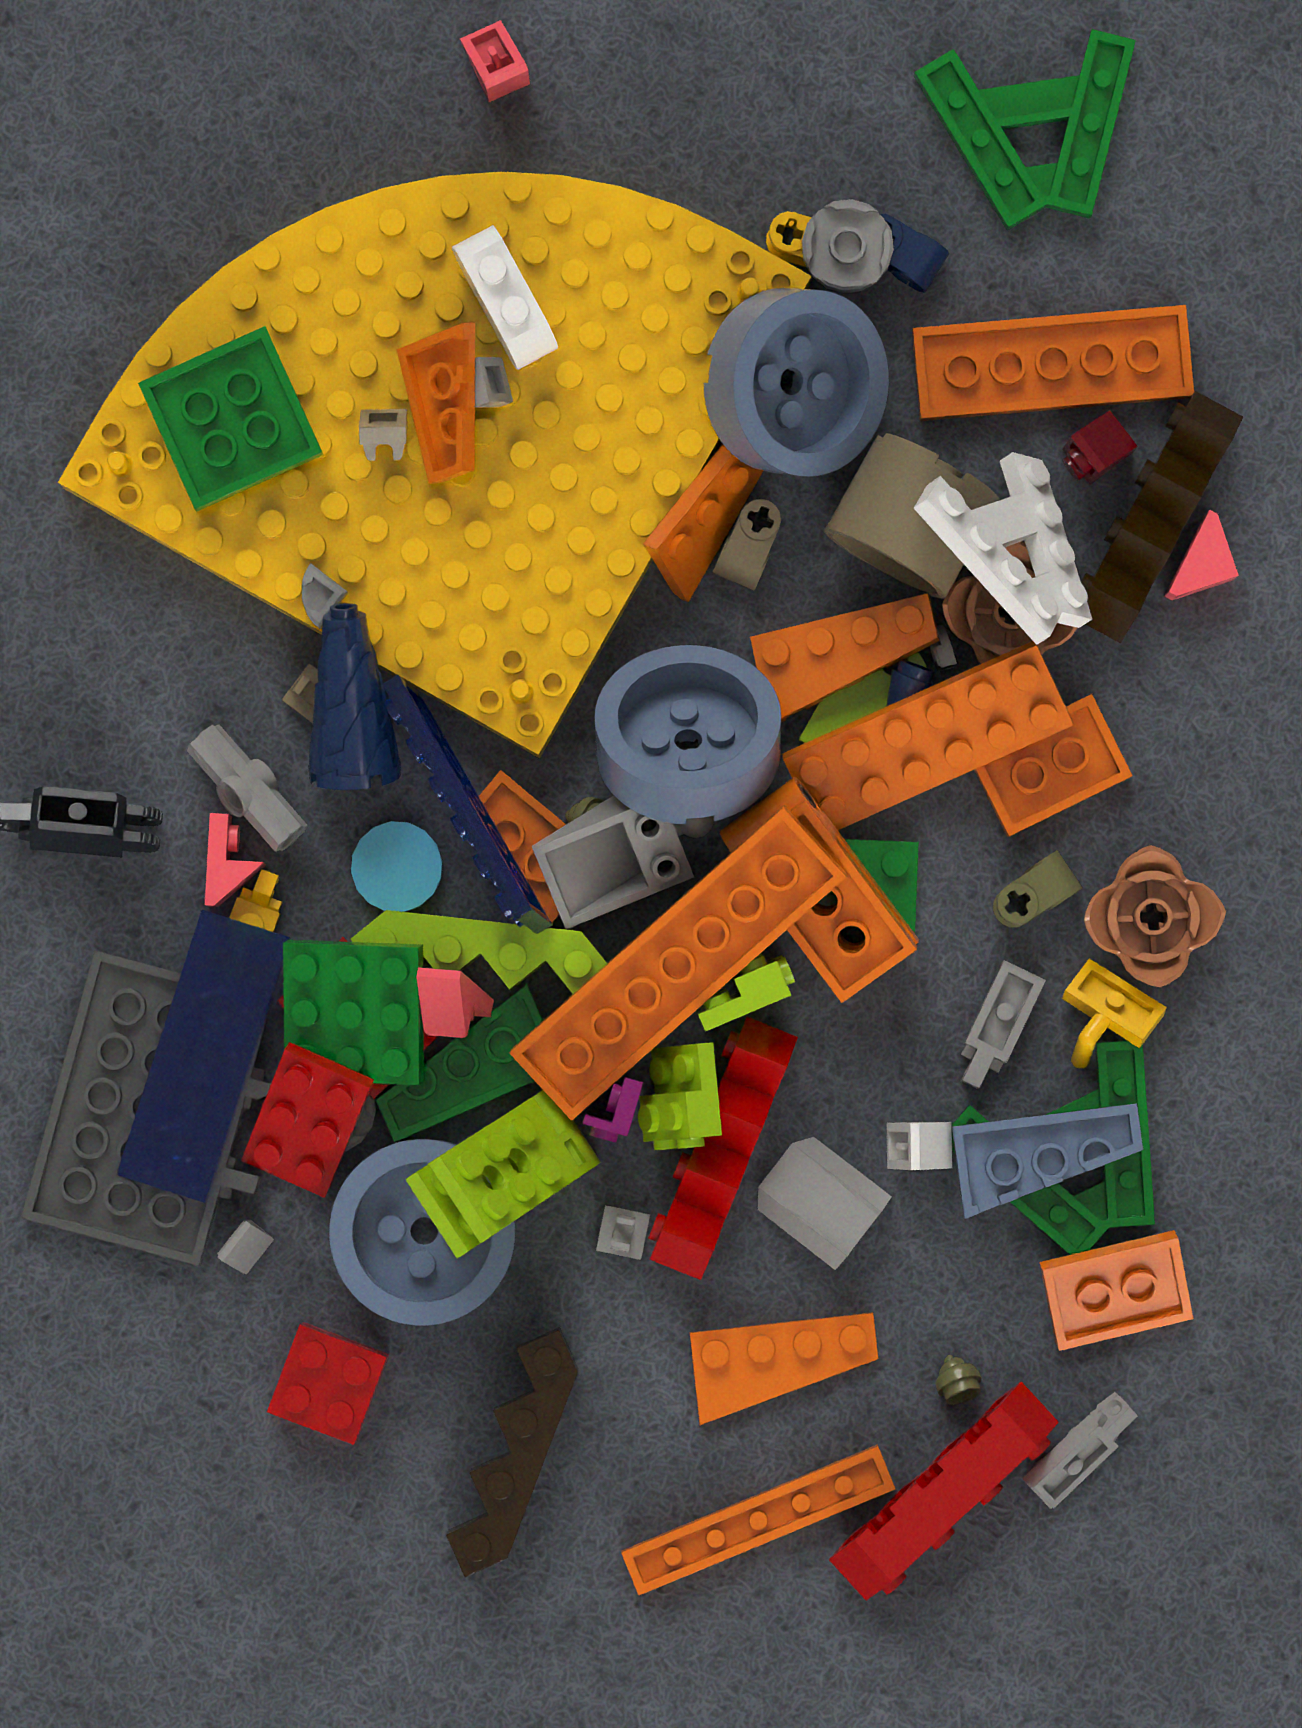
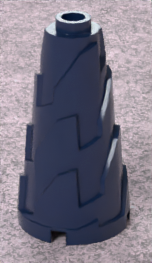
M351 603L330 606V613L323 615L322 645L318 658V683L315 684L313 731L309 748L308 772L310 783L312 784L316 781L317 787L325 789L371 788V778L375 775L381 774L382 786L396 781L401 776V761L398 754L395 732L389 715L382 675L378 671L376 653L370 640L366 613L358 611V606Z

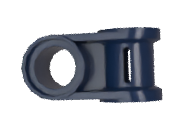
M880 214L885 222L888 223L893 238L894 250L887 270L904 284L910 281L909 287L918 292L925 293L949 256V251L934 239L916 232L894 217Z

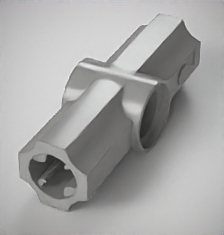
M219 724L209 726L190 743L187 752L217 785V795L225 809L236 817L244 816L275 852L279 850L282 852L305 832L308 825L278 792L277 780L271 769L259 759L250 760Z

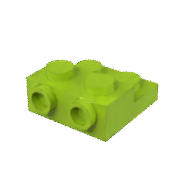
M759 954L732 978L737 993L730 995L726 988L719 990L703 1004L704 1007L697 1009L695 1012L702 1028L706 1032L791 996L787 985L794 983L795 980L785 956L780 955L766 960L764 955Z
M713 1042L653 1048L651 1050L652 1060L649 1071L651 1080L654 1083L655 1094L639 1096L638 1123L643 1132V1142L653 1141L654 1150L703 1147L705 1146L704 1137L721 1136L722 1130Z

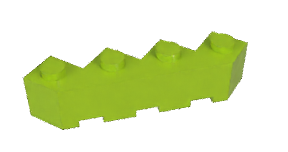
M391 910L384 911L350 939L352 942L423 944V957L433 969L463 971L482 955L509 990L515 988L547 962L573 994L607 964L582 931Z

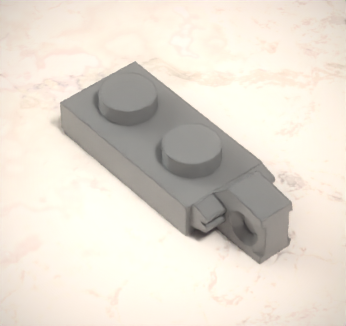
M1005 960L1002 961L963 1043L965 1046L961 1055L970 1059V1062L961 1078V1082L979 1089L988 1069L999 1073L1003 1063H1007L1046 981L1045 979Z
M1114 1392L1099 1403L1097 1408L1090 1412V1415L1073 1427L1067 1436L1045 1457L1037 1461L1034 1467L1022 1479L1050 1509H1054L1119 1447L1115 1440L1138 1417L1137 1414Z

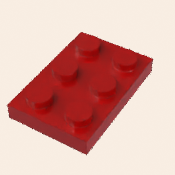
M289 1042L283 1052L241 1161L325 1198L334 1181L374 1079Z

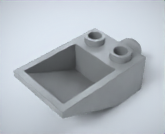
M612 796L532 845L565 929L694 878L678 836L683 834L691 838L705 836L712 829L714 823L713 816L686 818V824H674L655 820L657 823L654 828L651 821H649L651 818L635 812L620 802L615 796Z

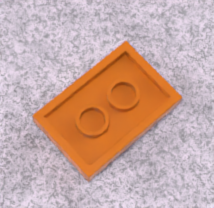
M1092 694L1066 706L1072 718L1073 726L974 770L1007 837L1133 776Z
M1175 1230L1039 1262L1055 1343L1059 1351L1194 1319L1179 1239Z

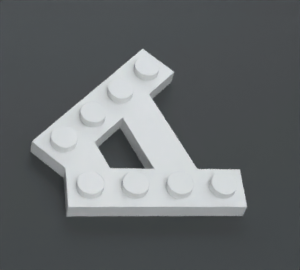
M1014 452L1000 460L1011 497L973 510L965 504L962 495L956 489L951 488L939 476L926 486L914 509L1036 645L1051 636L1057 623L1080 628L1092 620L1087 603L1088 595L1081 584L1074 562L1075 554L1068 543L1062 524V512L1055 502L1049 483L1050 474L1043 460ZM1025 541L1035 578H1032L1027 573L1024 564L1018 558L1012 556L1005 547Z

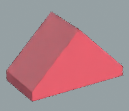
M501 20L460 38L488 102L530 84L527 65Z
M1209 510L1204 515L1164 597L1175 600L1232 581L1239 576L1217 513Z

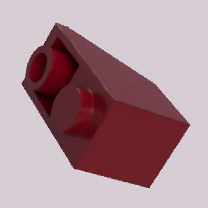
M1109 410L1070 436L1062 449L1067 455L1062 461L1077 481L1085 478L1089 485H1091L1131 455L1138 446Z

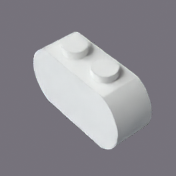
M494 225L452 246V251L468 284L516 370L559 348L544 314Z

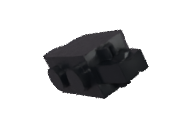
M42 786L34 789L33 797L23 798L22 803L0 802V831L19 833L18 839L30 841L31 850L122 858L123 851L151 853L158 851L160 847V839L156 835L125 831L126 825L148 827L161 825L163 819L162 811L150 806L128 805L127 798L118 793Z

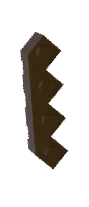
M1194 391L1186 406L1177 403L1165 425L1166 428L1172 430L1155 463L1149 459L1146 460L1134 482L1141 487L1125 519L1116 516L1104 538V541L1111 544L1094 576L1085 573L1081 580V584L1088 595L1087 603L1092 616V620L1085 625L1121 644L1139 614L1153 583L1171 555L1182 529L1200 501L1213 472L1231 444L1243 416L1197 391Z
M560 1327L527 1341L516 1348L534 1389L493 1409L511 1451L471 1468L469 1473L487 1512L448 1529L446 1533L464 1577H468L507 1559L579 1370Z

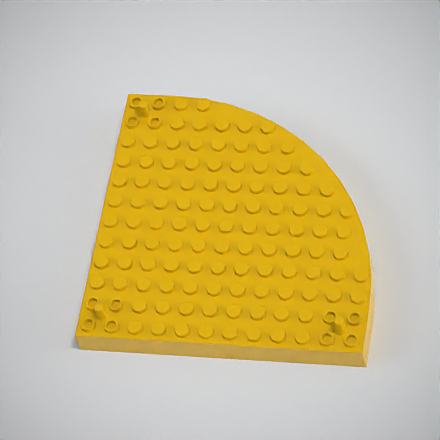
M489 172L438 176L381 188L326 207L273 233L222 267L182 302L137 352L104 401L58 483L70 493L322 635V628L319 629L310 620L302 602V579L307 567L311 563L348 592L340 604H356L358 611L366 613L370 640L376 653L379 668L540 758L653 561L643 543L710 461L721 442L712 427L704 398V383H708L712 358V355L707 354L717 330L728 314L747 298L774 288L808 289L812 276L733 231L679 205L617 185L564 175ZM492 225L497 229L544 314L559 347L519 370H516L506 354L452 251V246ZM475 322V358L500 357L503 359L513 402L501 407H475L474 471L442 483L429 484L396 349L458 324ZM266 326L323 455L196 512L138 383ZM407 409V441L404 444L403 456L400 460L393 459V449L388 444H379L376 447L375 461H370L366 458L364 447L359 444L361 410Z

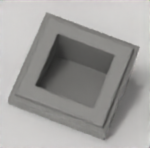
M250 1219L244 1220L217 1253L218 1258L241 1273L247 1274L274 1239Z

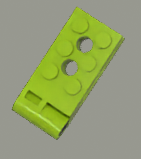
M542 1090L443 1153L405 1180L455 1257L459 1258L600 1164L601 1161L574 1120L571 1121Z

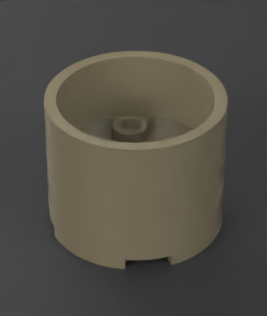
M886 433L884 437L878 435L824 532L837 545L861 561L915 590L944 599L964 564L917 513L914 506L926 486L939 476L951 488L956 489L962 495L965 504L971 510L999 501V497L988 486L969 473H966L962 479L963 474L950 464L938 459V454L893 434Z

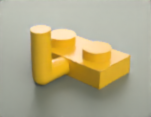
M1089 958L1065 989L1062 998L1091 1017L1079 1034L1071 1057L1072 1064L1077 1068L1088 1066L1096 1042L1107 1028L1140 1048L1163 1018L1167 1007Z

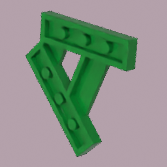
M1091 29L1078 76L978 90L954 49L914 72V78L1006 230L1011 229L1045 208L1091 218L1136 40ZM1068 120L1057 163L1025 167L1003 131L1004 129Z
M1129 1041L1096 1043L1095 1055L1098 1089L1048 1113L1056 1114L1137 1104L1143 1150L1103 1165L1104 1181L1074 1196L1057 1183L1010 1201L1014 1207L1069 1255L1090 1250L1109 1227L1155 1225L1143 1045L1138 1048ZM968 1105L952 1123V1126L989 1121L971 1105ZM952 1134V1152L955 1154Z

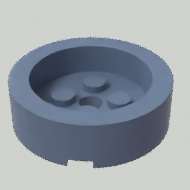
M774 288L759 292L744 300L728 314L717 330L707 354L712 355L709 380L708 383H704L705 405L712 427L718 438L737 459L750 467L764 471L810 477L824 475L840 469L856 458L867 446L875 434L885 410L888 396L889 372L881 338L869 317L857 305L847 298L829 291ZM786 369L795 372L792 374L793 384L790 388L791 393H784L780 386L781 375Z
M680 645L665 647L642 654L617 670L606 682L598 697L595 707V742L600 775L607 788L620 802L635 812L651 819L674 824H686V818L713 816L714 821L735 815L749 807L765 793L778 771L781 755V708L777 694L769 680L755 666L737 655L724 650L706 646ZM698 739V744L700 745L696 749L682 750L676 746V742H694Z
M413 1139L384 1147L363 1160L350 1173L334 1201L329 1225V1240L336 1269L346 1287L359 1302L369 1310L391 1321L415 1326H428L460 1318L480 1306L495 1291L511 1264L516 1244V1220L459 1258L455 1257L439 1231L436 1239L430 1244L418 1243L411 1234L412 1224L417 1219L430 1217L405 1179L456 1146L457 1144L437 1139Z

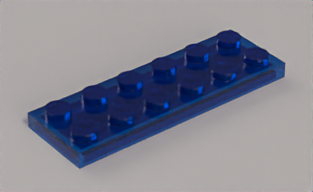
M399 675L383 683L382 685L390 697L384 701L388 712L397 725L402 724L408 734L411 735L406 740V743L416 760L420 764L424 762L428 770L434 774L428 778L429 784L441 802L446 801L452 811H455L456 814L450 817V820L462 840H468L471 846L477 850L478 853L472 856V859L486 881L490 879L497 889L499 888L500 893L494 897L508 920L513 919L519 928L525 925L536 934L552 926L553 924L421 694Z
M201 910L117 1175L207 1203L283 966V942L291 940L290 937Z

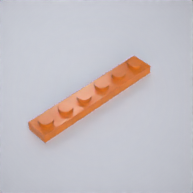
M875 1445L621 1550V1554L638 1595H642L893 1491L896 1488L878 1445Z

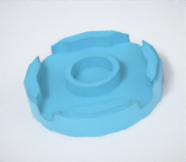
M390 821L373 827L359 840L352 855L351 874L356 889L369 904L383 911L407 912L421 907L435 894L442 878L443 860L437 844L425 830L409 822Z

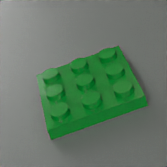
M266 326L138 383L196 512L323 455Z
M287 940L283 942L284 1050L288 1043L291 1042L374 1079L373 1083L420 1085L423 1083L424 1033L416 977L418 967L423 968V944Z

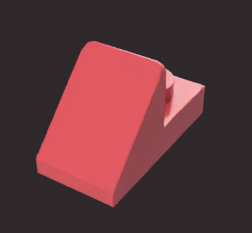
M210 813L205 906L219 907L266 866L264 862L230 860V852L238 853L240 826L232 825V816L229 814Z
M418 967L416 977L423 1029L427 1035L465 1038L468 1035L470 1021H473L474 1016L491 1017L494 999L462 971Z

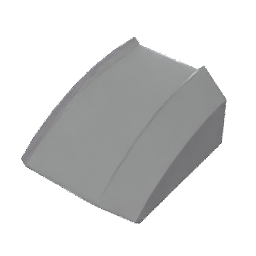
M815 1137L792 1143L759 1185L758 1210L836 1270L883 1211L892 1196Z

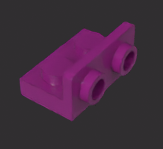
M625 1077L623 1086L613 1084L606 1111L615 1113L613 1121L585 1114L583 1124L592 1126L589 1135L615 1143L619 1134L628 1137L643 1082Z

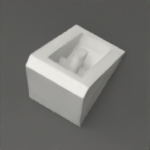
M951 1122L887 1123V1169L929 1170L952 1168Z

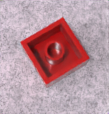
M302 1322L296 1332L267 1413L354 1445L359 1438L390 1354Z

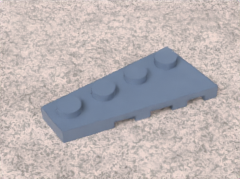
M1137 1104L952 1126L963 1219L1143 1150Z

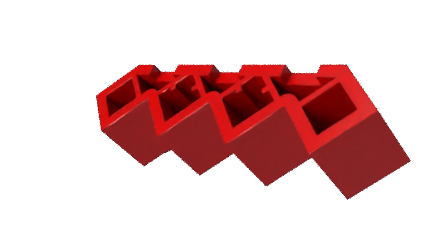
M746 1017L740 1034L734 1031L730 1032L721 1054L722 1057L729 1059L718 1086L722 1135L704 1137L705 1146L694 1147L691 1155L682 1152L672 1177L680 1181L667 1216L660 1213L657 1214L648 1239L656 1242L649 1260L696 1279H702L727 1214L739 1189L751 1154L763 1129L774 1096L787 1069L798 1039L797 1036Z
M1020 1381L991 1404L972 1427L950 1442L925 1471L896 1492L876 1516L854 1531L829 1558V1561L866 1601L881 1590L886 1595L890 1594L906 1579L907 1575L904 1571L930 1547L937 1550L946 1543L955 1533L952 1526L978 1502L984 1506L1003 1489L1000 1482L1027 1457L1031 1461L1049 1447L1051 1441L1047 1436L1059 1423L1058 1420Z

